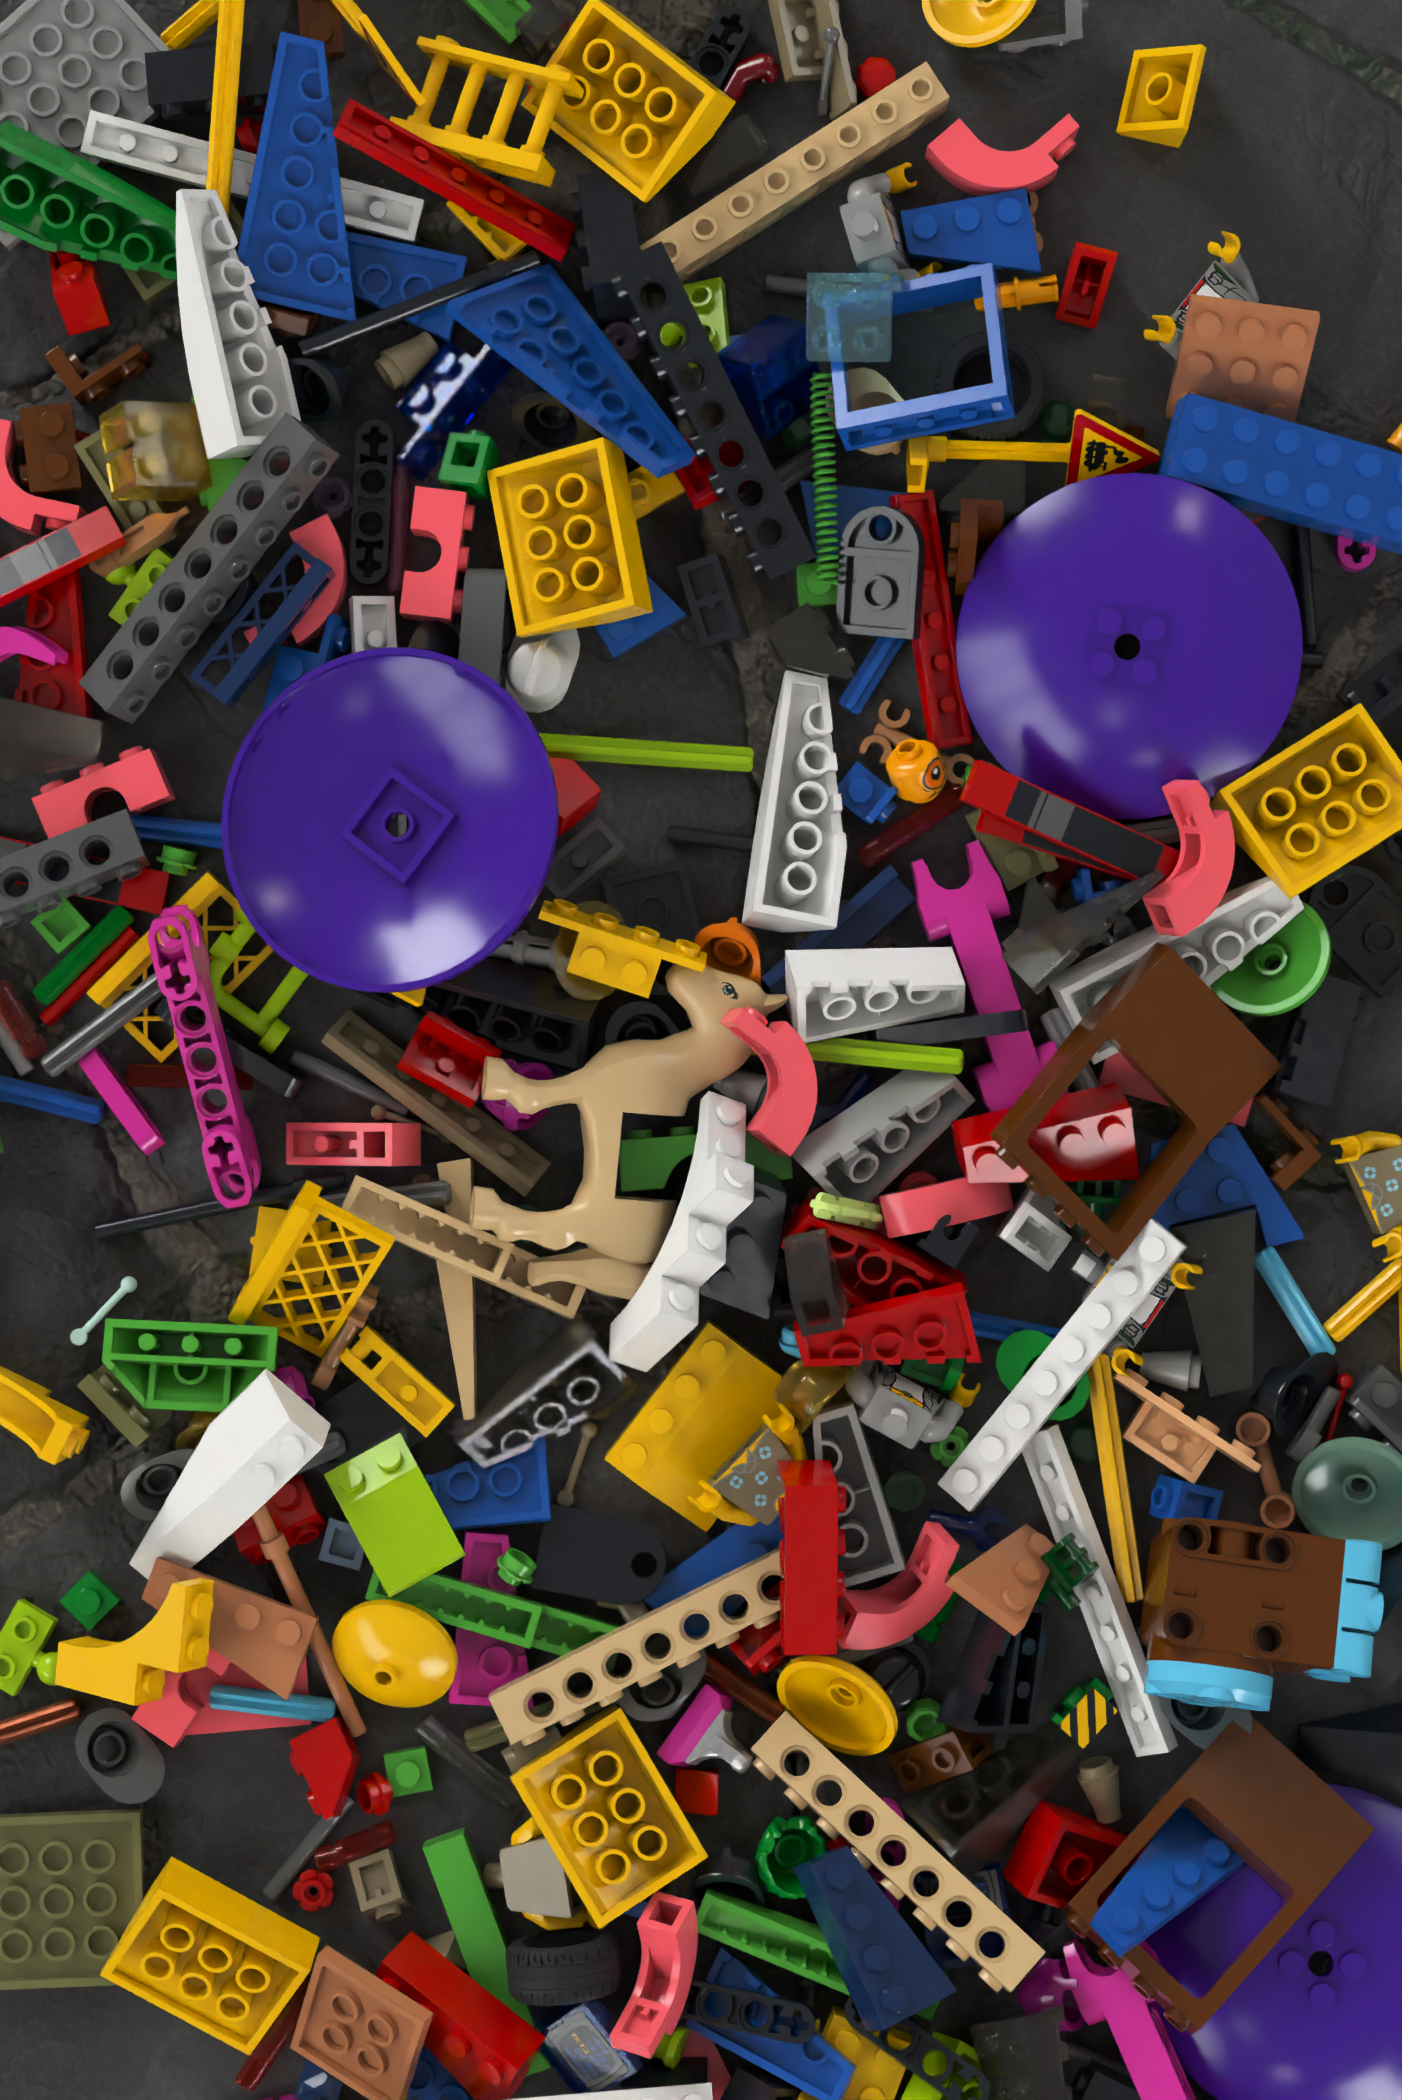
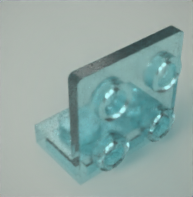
M807 273L806 359L808 361L889 362L891 360L893 291H904V274Z

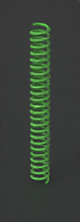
M813 372V377L809 380L813 386L809 390L815 393L810 397L814 402L810 406L814 410L810 416L815 419L811 422V425L815 429L810 433L816 436L811 440L816 445L811 449L816 453L811 459L817 462L812 466L817 471L812 477L817 480L812 485L818 488L813 492L817 496L813 503L818 505L813 511L819 514L813 518L818 522L813 528L820 531L814 535L819 540L814 545L820 548L815 552V555L820 557L815 561L817 565H820L815 571L818 574H822L817 576L815 580L820 583L839 585L841 583L839 580L823 578L839 576V572L824 570L838 568L840 565L838 563L822 562L838 559L840 557L838 554H825L823 552L836 551L839 547L821 545L839 540L837 537L821 536L838 533V529L822 527L836 525L839 522L837 520L820 519L839 514L836 511L821 510L837 507V503L820 502L822 500L836 499L838 496L836 494L819 493L836 490L837 486L820 485V483L834 482L837 478L818 476L837 471L835 468L819 467L835 464L836 460L818 459L825 456H834L836 452L817 450L836 446L834 442L818 441L835 438V434L817 433L836 428L834 425L817 424L834 421L835 417L817 415L834 412L835 409L815 407L834 403L833 399L816 398L833 395V391L816 390L821 387L833 386L832 382L814 381L832 378V373Z

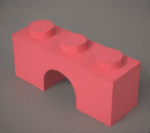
M415 486L410 529L415 536L429 537L436 540L441 545V557L439 562L428 571L414 572L405 570L399 611L403 619L423 622L438 620L447 625H454L455 614L462 615L463 589H458L460 572H466L470 559V547H463L465 530L472 531L475 520V505H469V498L466 492Z
M136 746L118 755L120 761L104 767L103 762L96 763L80 770L79 774L81 777L65 784L64 779H59L40 788L42 794L31 799L48 839L93 822V804L100 795L106 792L116 791L121 793L129 811L135 815H140L175 800L176 797L157 753L150 748L143 750L142 746Z
M209 1647L206 1667L222 1676L230 1670L234 1663ZM165 1670L162 1699L135 1705L138 1709L131 1718L172 1748L184 1739L205 1705L193 1698L186 1688V1674L188 1671L175 1673Z

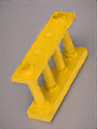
M437 35L435 40L419 36L416 44L432 61L421 91V96L426 103L419 108L416 106L413 115H409L407 120L391 116L390 121L472 167L551 187L556 170L544 158L545 153L542 149L561 95L565 94L582 99L584 90L573 77L574 73L570 69L558 64H549V67L546 68L462 47L455 40L441 35ZM448 66L469 70L451 124L446 125L444 130L432 127L429 120ZM486 75L505 79L507 82L488 135H483L482 139L470 137L466 131ZM524 84L545 89L526 145H521L520 149L507 146L504 140Z

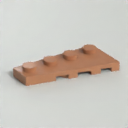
M157 1557L141 1599L159 1611L172 1583L196 1578L213 1580V1609L210 1620L209 1646L287 1701L291 1696L319 1617L162 1557Z

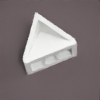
M1028 1186L1015 1203L1014 1209L1010 1210L994 1233L1047 1272L1050 1271L1073 1238L1067 1233L1065 1226L1059 1224V1218L1052 1211L1057 1204L1048 1195L1041 1199Z

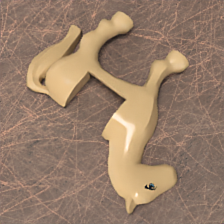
M673 964L665 975L667 990L686 1010L692 1025L688 1030L675 1033L661 1040L632 1039L605 1045L583 1068L551 1080H534L515 1073L502 1058L486 1056L482 1076V1100L497 1101L506 1099L519 1113L534 1114L544 1108L573 1103L577 1105L580 1111L584 1146L583 1179L570 1205L547 1212L522 1210L503 1202L494 1189L474 1186L470 1207V1229L492 1230L499 1241L507 1243L517 1240H528L553 1251L565 1249L576 1241L585 1243L588 1248L572 1253L530 1260L527 1272L528 1283L531 1286H541L548 1282L564 1281L582 1286L600 1295L631 1300L651 1269L652 1265L650 1262L656 1260L677 1212V1201L615 1196L623 1112L684 1116L691 1097L733 1073L753 1053V1050L720 1023L727 1011L733 1008L746 1009L751 1007L766 1018L768 1014L774 1012L787 1002L788 995L765 994L762 988L752 980L716 970L708 965H705L702 973Z

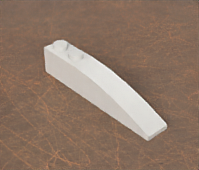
M180 189L176 191L178 297L188 373L207 459L252 456L285 412L301 421L288 360L282 345L276 347L267 325L272 323L266 307L259 308L250 285L255 283L250 269L248 266H244L237 256L234 247L238 244V241L217 191Z
M786 670L784 673L760 795L742 925L781 933L834 930L837 927L847 841L846 833H843L841 811L843 807L841 794H838L836 771L838 770L836 753L833 752L831 735L833 723L827 678Z
M1266 876L1226 892L1212 914L1202 924L1183 937L1157 934L1154 925H1151L1046 980L1059 1007L1062 1009L1072 1030H1074L1094 1005L1156 942L1171 947L1199 978L1212 989L1210 985L1228 970L1230 972L1233 971L1244 961L1243 957L1258 944H1264L1301 912L1304 906L1299 895L1290 900ZM1106 1040L1090 1060L1095 1065L1119 1051Z

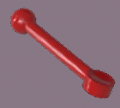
M1342 1373L1337 1377L1336 1383L1341 1396L1332 1410L1324 1442L1334 1439L1346 1391L1353 1385V1378L1348 1373Z

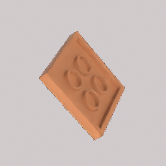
M1190 294L1166 406V418L1172 419L1178 400L1188 393H1193L1295 423L1320 322L1319 311Z
M327 1945L317 1954L290 2048L369 2100H406L433 2013Z

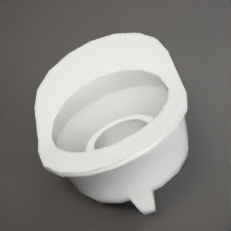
M564 630L522 638L517 637V633L515 634L508 654L506 691L524 711L540 713L552 709L562 701L568 690L579 658L580 640L577 630Z

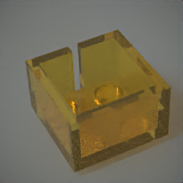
M122 401L99 416L105 454H113L131 442L134 447H130L106 462L112 500L188 501L212 487L209 462L195 403Z

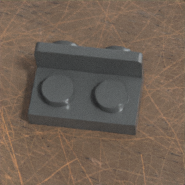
M1378 1364L1344 1401L1352 1408L1348 1415L1363 1430L1367 1432L1372 1427L1383 1437L1381 1443L1393 1448L1402 1455V1383L1382 1364Z

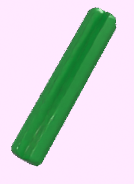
M121 905L115 906L33 989L34 996L42 1004L49 1006L134 922L133 915Z

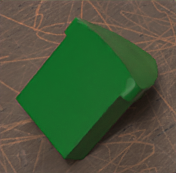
M964 1358L945 1359V1363L927 1364L926 1359L903 1360L899 1372L900 1374L937 1386L939 1392L947 1394L954 1388L961 1376Z

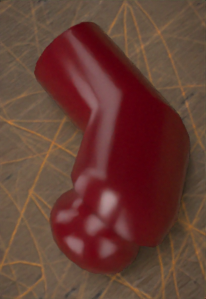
M760 53L740 60L736 63L721 91L736 101L735 104H737L751 81L760 78L764 83L776 81L781 73L780 64L774 61L773 56L766 53Z

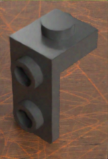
M1057 0L1058 14L1025 19L1014 31L995 42L998 50L1019 53L1033 46L1046 44L1062 46L1068 44L1071 40L1083 39L1082 14L1089 12V1Z

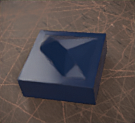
M305 2059L294 2097L302 2100H318V2098L320 2100H338L343 2082L308 2059Z

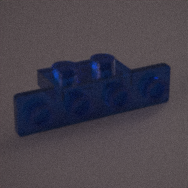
M447 341L395 406L404 417L419 426L416 433L397 455L396 460L414 478L422 481L444 454L450 432L461 433L467 423L514 365L487 344L473 358Z

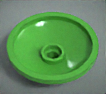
M1301 900L1304 906L1301 912L1264 944L1255 946L1243 957L1244 961L1233 971L1230 972L1228 970L1210 985L1213 992L1224 1004L1237 1012L1250 1016H1274L1298 1007L1316 992L1329 969L1331 940L1324 922L1312 907ZM1281 961L1280 966L1276 970H1269L1272 962Z

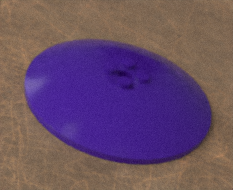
M1142 473L1111 474L1070 484L1043 497L1014 518L995 538L974 571L973 580L969 582L964 595L956 637V663L964 702L975 729L997 761L1010 774L1110 819H1145L1171 814V809L1161 787L1174 779L1200 780L1201 785L1207 791L1209 798H1211L1219 790L1242 777L1261 758L1282 727L1295 697L1303 655L1302 624L1293 585L1284 564L1259 528L1234 506L1204 488L1179 479ZM1124 634H1132L1140 642L1138 655L1130 660L1121 659L1115 652V642Z
M402 647L369 649L334 659L306 673L277 696L256 720L235 757L227 780L221 819L222 849L233 892L242 911L263 940L283 959L319 980L346 989L373 993L413 991L450 980L479 964L508 940L523 922L540 894L553 860L558 833V792L554 771L547 749L526 712L507 691L473 666L434 651ZM398 815H406L409 819L408 831L401 837H393L390 832L391 821Z
M1325 1782L1375 1828L1372 1834L1200 2030L1192 2035L1187 2030L1184 2032L1177 2030L1164 2017L1166 2010L1154 2001L1182 2067L1206 2092L1217 2100H1402V1809L1397 1805L1359 1788ZM1244 1861L1241 1869L1145 1940L1156 1953L1160 1965L1193 1997L1200 1998L1282 1906L1283 1899L1269 1883ZM1316 1951H1326L1331 1957L1329 1969L1321 1974L1311 1972L1308 1966L1310 1956Z

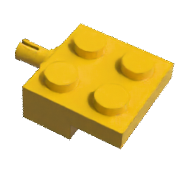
M833 2005L822 2035L857 2066L842 2100H894L906 2068L857 2033L847 2022L844 2014L845 2010ZM859 2015L858 2019L856 2020V2022L858 2023L861 2022V2018ZM894 2028L889 2032L888 2044L891 2048L903 2050L910 2045L912 2035ZM877 2030L872 2035L878 2037L880 2030Z

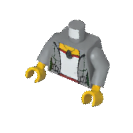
M909 162L891 168L885 173L854 181L848 188V203L839 207L855 263L872 286L876 285L878 287L920 278L928 273H936L943 268L940 263L932 262L917 272L915 269H911L888 193L898 194L917 185V181L910 183L905 177L904 170L912 167V164Z
M1226 231L1221 232L1225 238L1223 249L1218 243L1209 242L1208 251L1212 255L1221 257L1220 263L1216 260L1212 263L1171 317L1167 315L1152 316L1158 322V332L1150 329L1144 330L1145 339L1159 341L1160 346L1175 360L1178 355L1190 294L1259 303L1260 301L1251 273L1239 253L1241 243L1239 237Z
M1086 1249L1081 1252L1071 1271L1090 1283L1083 1294L1082 1302L1086 1300L1115 1264V1259L1109 1256L1106 1262H1104ZM1178 1258L1107 1345L1104 1351L1112 1359L1111 1364L1115 1372L1130 1378L1131 1375L1125 1370V1362L1129 1358L1134 1363L1142 1366V1357L1128 1350L1127 1345L1134 1349L1176 1287L1188 1290L1195 1289L1194 1286L1187 1282L1186 1275L1188 1271L1202 1274L1203 1270L1199 1265L1184 1263L1182 1259Z
M865 1360L860 1365H852L846 1382V1390L856 1404L858 1418L862 1423L903 1446L914 1449L920 1441L933 1443L945 1440L964 1412L962 1407L966 1408L972 1405L981 1385L978 1382L974 1390L965 1389L961 1385L966 1375L963 1373L949 1393L951 1400H946L945 1397L900 1374V1372L889 1366L883 1365L878 1360Z

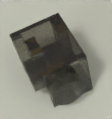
M538 0L514 23L517 41L545 67L570 29L569 17L552 0Z

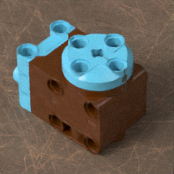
M1186 1517L1184 1519L1163 1518L1162 1530L1154 1535L1149 1545L1140 1639L1148 1649L1144 1693L1179 1700V1702L1192 1705L1269 1711L1274 1671L1345 1683L1350 1682V1676L1370 1678L1374 1637L1369 1635L1374 1634L1380 1628L1384 1600L1383 1594L1378 1592L1379 1588L1367 1585H1379L1383 1545L1371 1541L1343 1540L1258 1527L1229 1520H1211L1197 1517Z

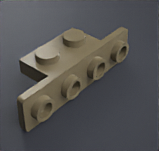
M768 0L785 82L822 80L826 41L823 38V34L828 27H836L840 32V38L834 46L827 108L829 118L836 120L856 107L857 87L851 76L848 61V45L843 38L838 1Z

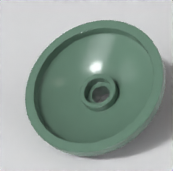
M1361 1437L1337 1438L1315 1447L1300 1462L1293 1480L1292 1500L1299 1519L1312 1535L1343 1540L1354 1539L1376 1542L1383 1545L1382 1551L1398 1545L1402 1542V1455L1381 1442ZM1354 1478H1362L1366 1480L1367 1483H1358L1354 1480Z

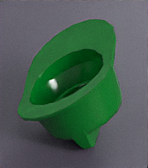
M1025 1329L1011 1334L1002 1342L997 1352L996 1369L1000 1380L1010 1392L1053 1341L1052 1337L1041 1331ZM1087 1371L1048 1420L1062 1421L1069 1419L1084 1408L1090 1393V1380Z

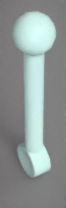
M131 1276L123 1278L121 1287L82 1328L72 1331L70 1335L71 1342L78 1346L86 1343L89 1337L88 1333L126 1293H132L136 1290V1279Z

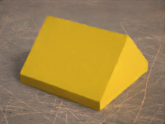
M1198 44L1134 50L1116 133L1122 136L1179 148L1189 128L1207 47Z

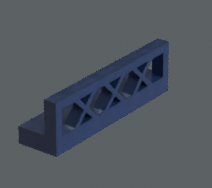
M294 541L189 677L229 709H232L336 576L335 572L322 560L316 559ZM296 556H299L311 567L298 584L288 585L286 569ZM281 577L282 586L273 587ZM283 593L284 602L269 619H262L260 602L264 597L270 594ZM255 610L256 620L246 621ZM257 627V636L244 652L235 653L233 637L241 628ZM228 645L229 654L220 655ZM230 660L231 669L217 687L203 677L213 662Z
M889 865L839 909L837 927L834 930L814 931L794 950L860 949L916 898L897 878L898 873ZM785 958L761 978L762 983L772 994L786 995Z

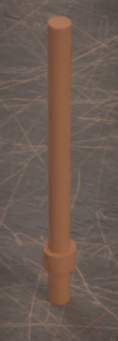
M264 1504L252 1515V1518L262 1538L259 1544L265 1558L272 1560L292 1607L315 1615L287 1553L290 1549L283 1532L277 1531L267 1506ZM318 1622L309 1645L350 1736L358 1737L365 1733L367 1729Z

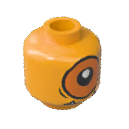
M903 740L891 751L886 759V771L891 784L898 790L897 796L905 801L920 804L931 801L938 796L946 783L947 773L939 751L929 741Z

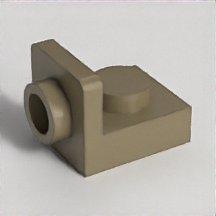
M386 1849L348 1863L361 1912L371 1920L376 1919L377 1922L390 1921L399 1917L402 1909L411 1906L409 1897L403 1892L391 1850Z

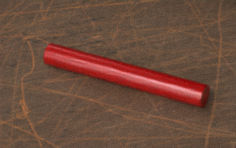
M128 926L39 1015L42 1021L49 1027H52L141 936L131 926Z

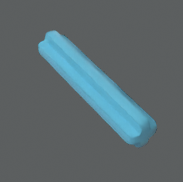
M1272 1246L1266 1247L1257 1252L1252 1257L1255 1266L1309 1354L1312 1356L1318 1352L1326 1351L1334 1355L1336 1347L1275 1248Z
M223 1684L213 1685L209 1694V1706L213 1709L317 1722H327L333 1719L336 1712L335 1700L327 1697L291 1693L290 1698L286 1701L271 1690Z

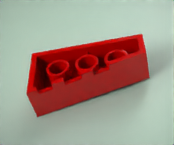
M1117 1082L1062 1095L1028 1139L1029 1147L1062 1181L1140 1179L1131 1106ZM1011 1107L951 1121L956 1158L968 1184L1024 1182L1028 1177L1019 1165L1012 1170L997 1156L995 1151L1000 1146L989 1136Z
M807 1199L782 1226L780 1247L854 1307L962 1282L964 1293L966 1294L968 1291L964 1272L954 1269L892 1238L888 1239V1236L873 1229L817 1218L813 1215V1208L810 1207V1199Z
M829 1459L777 1460L778 1476H780L785 1492L784 1497L778 1498L781 1533H784V1539H780L779 1542L780 1573L784 1575V1581L779 1583L780 1641L784 1655L837 1654V1639H844L845 1636L844 1613H837V1597L845 1596L844 1571H838V1555H845L846 1549L844 1528L838 1529V1513H845L846 1511L845 1486H838Z
M411 1931L383 1959L375 1976L433 2013L424 2045L475 2100L509 2099L521 2086L546 2037Z

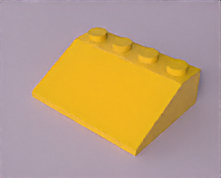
M602 0L587 1L545 66L548 68L549 64H558L570 69L574 73L573 77L584 90L582 99L565 94L561 95L550 128L645 203L712 139L736 103V101L625 15ZM532 86L521 105L536 117L545 89Z
M601 437L487 471L517 637L522 638L613 623L653 612L624 454L619 447L610 440Z
M1359 703L1219 790L1211 801L1210 806L1213 810H1227L1229 812L1235 842L1291 900L1402 830V762L1365 708Z
M708 1319L607 1451L604 1460L648 1493L707 1532L717 1517L709 1512L700 1511L687 1500L688 1496L697 1499L703 1494L704 1488L698 1484V1481L704 1480L707 1482L763 1423L765 1424L762 1419L764 1414L770 1420L778 1418L781 1414L778 1404L782 1403L792 1416L795 1417L810 1396Z
M615 1705L607 1707L573 1729L509 1777L599 1929L708 1858L706 1851L620 1707Z
M171 1856L144 1897L103 1967L100 1976L250 2056L311 1971L320 1937Z

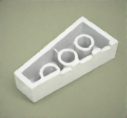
M952 947L785 950L786 995H788L786 1007L792 1027L800 1035L804 1043L964 1012L965 982Z

